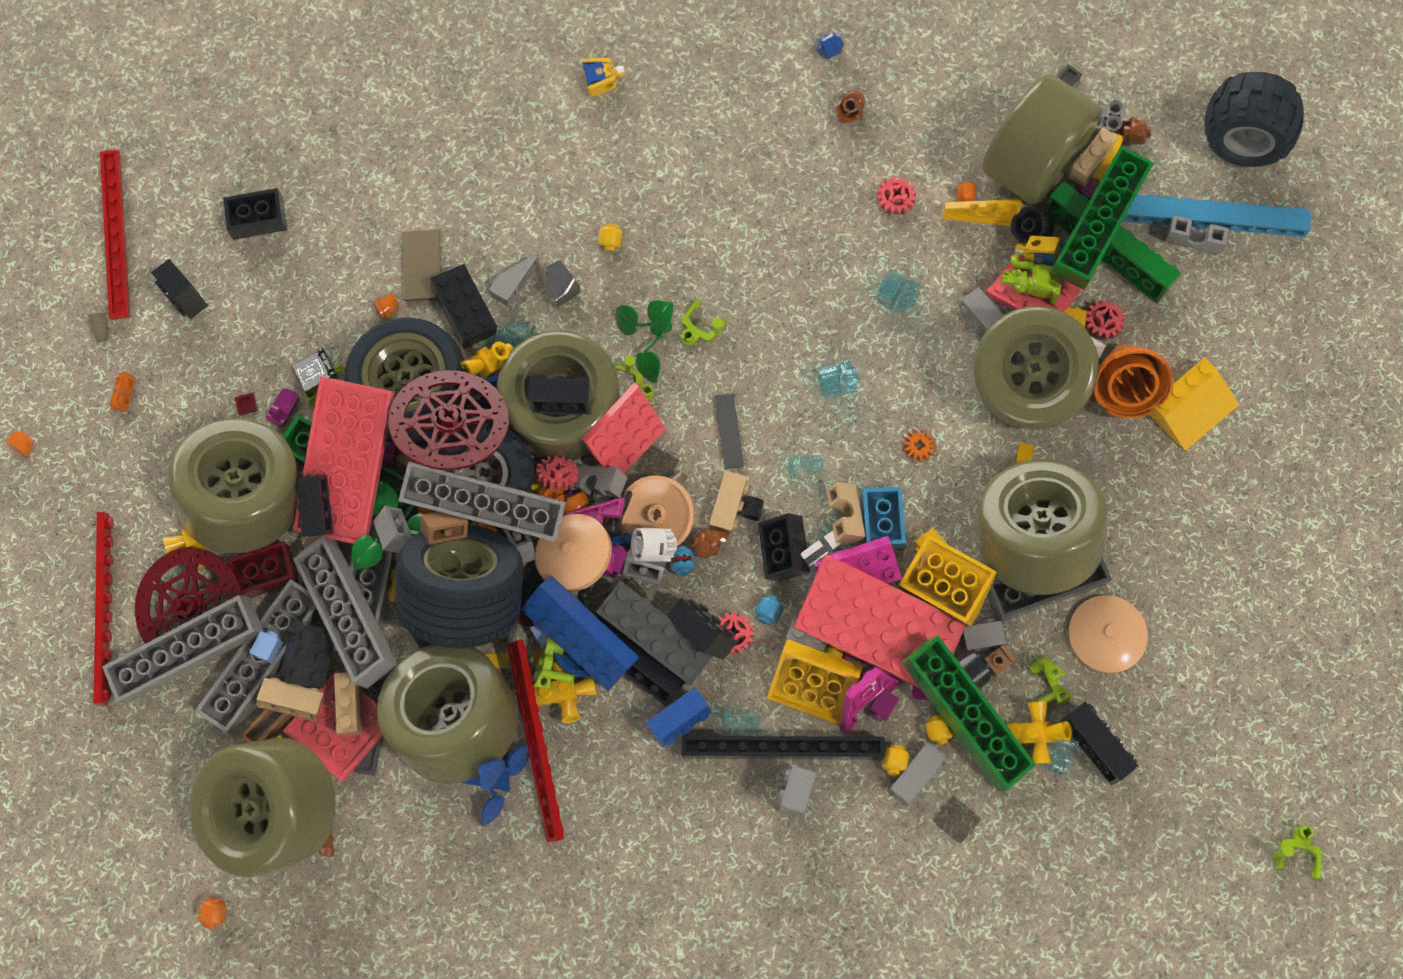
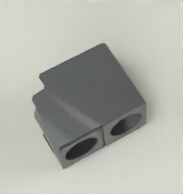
M560 259L546 267L548 271L546 279L548 282L544 286L556 301V308L581 293L579 284Z

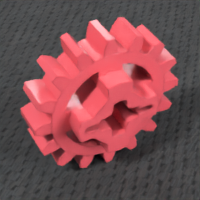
M893 176L892 181L887 178L885 183L881 182L880 188L877 190V201H880L879 207H885L884 212L890 210L891 215L897 212L898 216H900L901 211L906 214L908 208H913L917 192L913 190V184L908 185V179L904 182L902 181L903 177L896 180V177Z
M1102 299L1100 304L1098 301H1095L1093 306L1090 305L1088 307L1085 322L1088 325L1085 329L1092 330L1091 336L1097 334V339L1103 336L1104 340H1107L1109 336L1113 339L1116 334L1119 335L1121 333V329L1125 326L1123 322L1126 316H1121L1124 310L1117 309L1119 304L1113 306L1111 300L1107 304Z
M547 456V461L542 459L541 464H537L536 477H538V483L543 482L542 486H549V490L556 488L557 491H560L561 487L567 490L568 485L573 487L574 482H577V464L572 463L571 458L565 460V457L558 458L554 456V458Z
M735 612L732 613V616L725 613L724 619L719 616L718 618L722 621V626L730 622L727 628L732 630L734 625L735 632L739 633L734 637L737 641L745 638L741 644L733 647L731 655H734L736 650L741 654L742 648L748 650L747 643L752 644L753 640L750 637L755 635V632L750 631L754 627L753 624L748 625L750 619L746 618L743 620V614L741 613L737 617ZM737 622L741 623L745 629L740 628Z

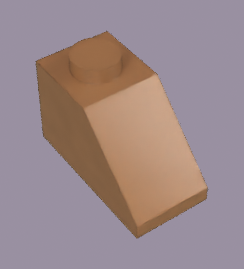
M443 512L421 515L420 532L429 545L467 537L468 520L466 518Z

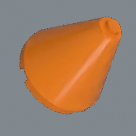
M1120 343L1114 347L1099 366L1098 378L1094 388L1096 400L1106 409V412L1120 418H1138L1148 415L1159 404L1162 406L1170 396L1173 387L1172 371L1168 362L1157 352Z

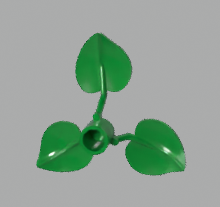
M661 300L650 302L647 308L648 318L652 321L650 323H637L638 313L635 309L627 305L618 306L615 310V317L618 328L623 334L633 335L636 332V326H650L651 333L657 335L644 349V353L640 352L636 356L638 371L646 380L657 383L660 374V360L654 352H648V350L659 339L663 338V334L672 330L673 302Z
M378 482L373 510L374 515H378L384 506L397 508L399 505L396 491L386 483ZM416 514L408 520L407 525L412 537L420 532L421 515L423 514ZM364 535L355 541L351 554L355 569L371 568L382 560L383 548L377 543L380 541L379 538L373 540L371 536Z

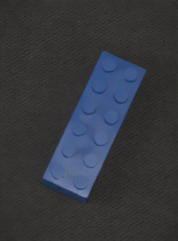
M553 576L544 581L521 608L533 622L607 691L622 678L639 658Z

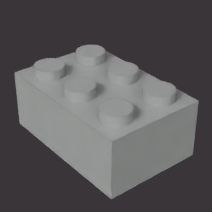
M792 766L791 770L787 769L782 783L786 787L785 790L781 789L776 805L780 806L778 811L802 818L815 780V772L797 766Z

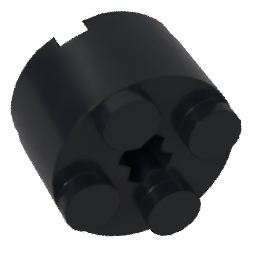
M1024 207L1012 218L1011 232L1019 242L1026 245L1031 236L1052 237L1054 232L1053 218L1036 207Z
M975 649L970 651L963 650L955 657L979 690L991 681V675L994 672L989 665L980 659V655Z

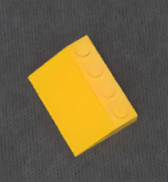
M1204 357L1173 384L1172 391L1166 402L1162 406L1159 404L1151 410L1152 413L1149 415L1185 452L1239 406V403L1219 371Z
M928 535L899 586L906 592L971 627L982 608L997 571Z
M787 639L766 699L840 725L845 694L850 686L857 684L863 666Z

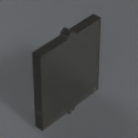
M650 445L644 456H641L642 460L635 471L646 477L665 476L670 478L674 474L673 470L680 459Z
M953 796L945 807H941L940 813L933 822L961 845L966 837L973 833L972 830L981 818Z

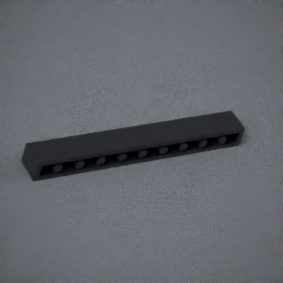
M531 565L523 571L521 596L527 601L545 581ZM595 615L639 657L624 675L667 707L677 696L685 682Z
M682 735V759L882 760L885 758L884 737Z

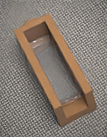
M265 709L241 734L245 739L243 743L272 738L293 716Z

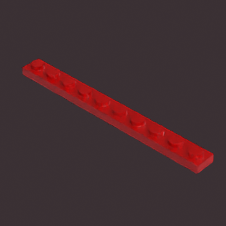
M116 149L100 152L108 307L111 320L130 318L121 157L119 150Z
M97 512L93 704L99 707L108 706V701L111 699L108 680L102 668L112 659V654L109 650V642L112 641V633L109 630V623L112 622V613L109 611V607L113 601L112 593L110 592V585L113 583V577L110 573V566L113 565L110 547H113L111 529L114 527V521L106 512Z
M524 639L508 643L507 649L547 842H554L564 839V828L559 815L560 808L557 804L556 789L551 776L547 746L543 737V726L540 722L539 707L535 698V687L532 683L531 668L527 659V648L524 644Z

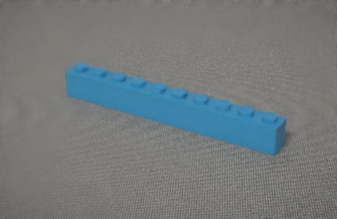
M1137 194L1122 221L1168 226L1175 215L1191 219V226L1195 228L1205 229L1212 224L1228 228L1229 231L1305 237L1311 230V210L1301 207H1271L1265 204H1236L1228 201L1213 202L1208 199L1201 201L1193 200L1192 198L1178 199L1172 196L1157 197L1156 195L1143 196Z

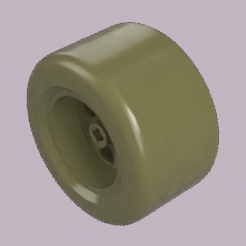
M1046 74L1040 77L1020 98L997 131L984 156L982 163L983 172L1026 203L1036 205L1042 202L1065 176L1086 146L1101 118V107L1053 74Z
M1045 306L1019 308L997 319L982 336L974 358L975 383L986 407L1003 422L1027 430L1052 428L1073 417L1091 397L1098 378V355L1090 334L1080 322L1069 314ZM1029 343L1042 344L1039 355L1030 354L1028 349ZM1054 350L1058 354L1060 361L1055 364H1048L1045 357L1050 351ZM1017 351L1025 357L1022 365H1014L1010 362L1012 356ZM1036 363L1039 364V369L1041 371H1036L1035 373H1032V368L1030 366H1034ZM1049 371L1060 373V378L1055 385H1051L1046 380V375ZM1022 372L1025 376V381L1020 386H1016L1011 379L1012 374ZM1031 382H1040L1043 392L1039 394L1029 393Z
M564 330L542 332L521 342L505 359L497 380V390L502 395L508 409V429L520 437L532 455L547 460V456L551 458L556 456L558 458L565 457V460L571 458L573 461L592 454L581 438L621 397L616 370L607 353L588 337ZM570 369L578 373V376L590 379L592 389L591 415L569 414L564 416V414H557V417L546 416V413H532L528 402L529 377L535 378L537 375H543L547 378L564 376L574 379L575 377L568 371Z
M242 418L214 421L190 433L173 453L168 470L169 488L181 524L189 535L200 544L225 553L250 552L266 547L278 540L295 521L299 498L296 492V478L299 477L295 457L287 441L270 426L258 421ZM252 475L261 478V483H250L249 477ZM219 480H221L220 485L213 487ZM245 489L250 491L249 494L239 497L241 491ZM223 491L231 493L230 498L218 497V495Z
M1035 459L1019 462L1005 468L996 474L984 488L978 511L979 549L985 565L997 571L995 577L1000 582L1021 592L1047 595L1075 588L1085 582L1095 572L1104 552L1107 506L1100 487L1089 475L1077 467L1061 461ZM1026 523L1030 526V529L1026 531L1020 528L1019 525ZM1056 525L1065 527L1058 532L1052 530Z
M430 644L412 652L390 672L378 698L377 719L386 742L414 772L438 783H460L478 777V765L491 760L502 759L514 740L518 726V706L513 691L491 660L475 647L446 648ZM466 695L462 703H454V696ZM446 700V705L443 706L441 709H437V707ZM430 717H438V724L428 728Z
M269 738L226 747L216 752L204 763L195 778L191 790L189 805L190 821L199 847L215 866L234 876L256 877L302 863L316 854L326 842L332 829L336 801L329 772L321 759L309 747L289 738ZM258 786L263 789L264 795L258 792ZM265 818L269 820L268 827L263 822Z

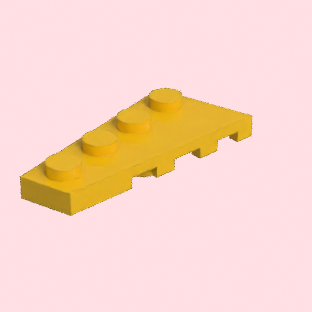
M1022 199L946 202L942 219L1011 226L1012 218L1021 210Z

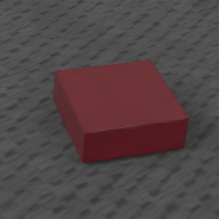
M253 392L235 397L239 416L258 411Z

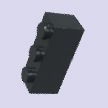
M327 475L296 478V492L299 497L298 510L301 514L300 529L303 537L334 534Z

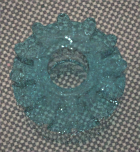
M891 269L882 281L876 298L904 313L908 307L913 308L920 296V293L917 292L920 285Z
M520 320L499 329L494 336V343H509L515 348L527 338L539 333L534 331L535 326L530 327V321L524 323V320Z
M847 360L817 368L818 382L824 399L857 392L856 384L860 383V376L857 367H853L851 361Z

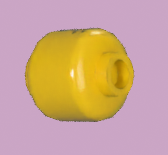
M605 224L599 230L598 244L604 247V251L614 252L615 249L620 248L622 245L623 231L619 229L618 225Z
M941 715L928 718V722L925 724L928 740L936 742L937 746L949 743L948 739L952 738L954 733Z
M890 745L889 748L885 749L882 767L888 771L887 774L899 776L908 767L910 755L905 750V747Z

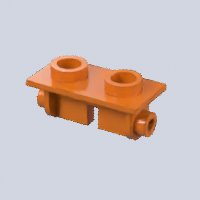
M125 371L116 376L114 390L117 392L112 394L111 402L109 403L111 410L118 411L120 409L124 412L128 411L136 377Z

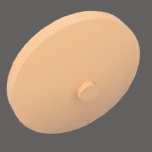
M648 476L635 481L627 488L622 498L625 500L628 491H631L633 495L620 526L623 535H625V532L633 533L636 528L671 529V533H674V537L677 540V547L687 539L694 525L695 508L690 494L679 482L665 476Z
M583 514L563 516L556 542L539 538L535 551L537 570L545 581L550 576H553L569 592L585 589L594 584L607 569L612 553L611 540L606 529L594 518Z
M1101 595L1086 600L1074 611L1068 624V641L1072 652L1083 665L1096 672L1114 674L1129 669L1140 660L1147 646L1148 632L1142 615L1131 603L1116 596Z

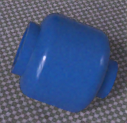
M830 32L819 38V46L816 48L820 56L824 55L827 59H831L842 52L844 43L839 34Z

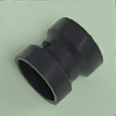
M746 496V508L742 510L741 516L753 521H759L761 516L760 509L763 508L764 501L757 497Z

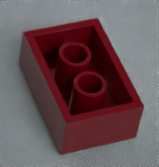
M285 541L227 559L228 564L239 579L243 596L252 598L283 588L290 579L296 583L300 582L290 546Z

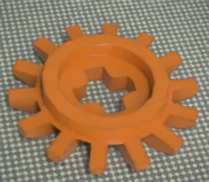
M916 429V435L910 431L911 437H904L908 442H902V445L907 446V448L903 449V452L909 451L907 457L914 456L912 461L919 458L920 462H923V457L928 461V454L934 455L931 449H936L937 447L931 444L935 443L936 440H929L932 434L926 437V430H923V433L920 434L919 429ZM918 441H922V444L925 445V447H922L921 450H917V446H914V443L916 444L918 443Z

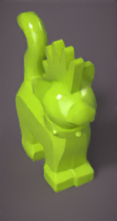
M1013 254L1010 258V263L1018 268V270L1015 271L1013 268L1010 269V272L1005 270L1004 274L1001 275L1000 283L1011 285L1017 294L1025 293L1027 295L1032 294L1033 296L1048 298L1052 304H1055L1062 284L1058 282L1059 277L1050 273L1053 266L1035 264L1029 261L1020 262L1018 261L1019 254ZM1020 269L1030 270L1032 277H1027V272L1024 271L1022 273Z

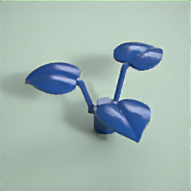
M527 744L517 747L512 752L508 766H505V762L501 759L491 760L477 766L480 788L482 790L489 789L492 793V798L488 799L483 807L481 826L488 825L501 813L505 799L502 795L497 796L492 787L503 770H509V775L515 776L525 768L529 760Z

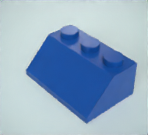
M693 688L647 721L646 724L653 737L664 748L666 745L673 744L677 737L683 733L691 731L695 724L706 720L712 711L698 690Z

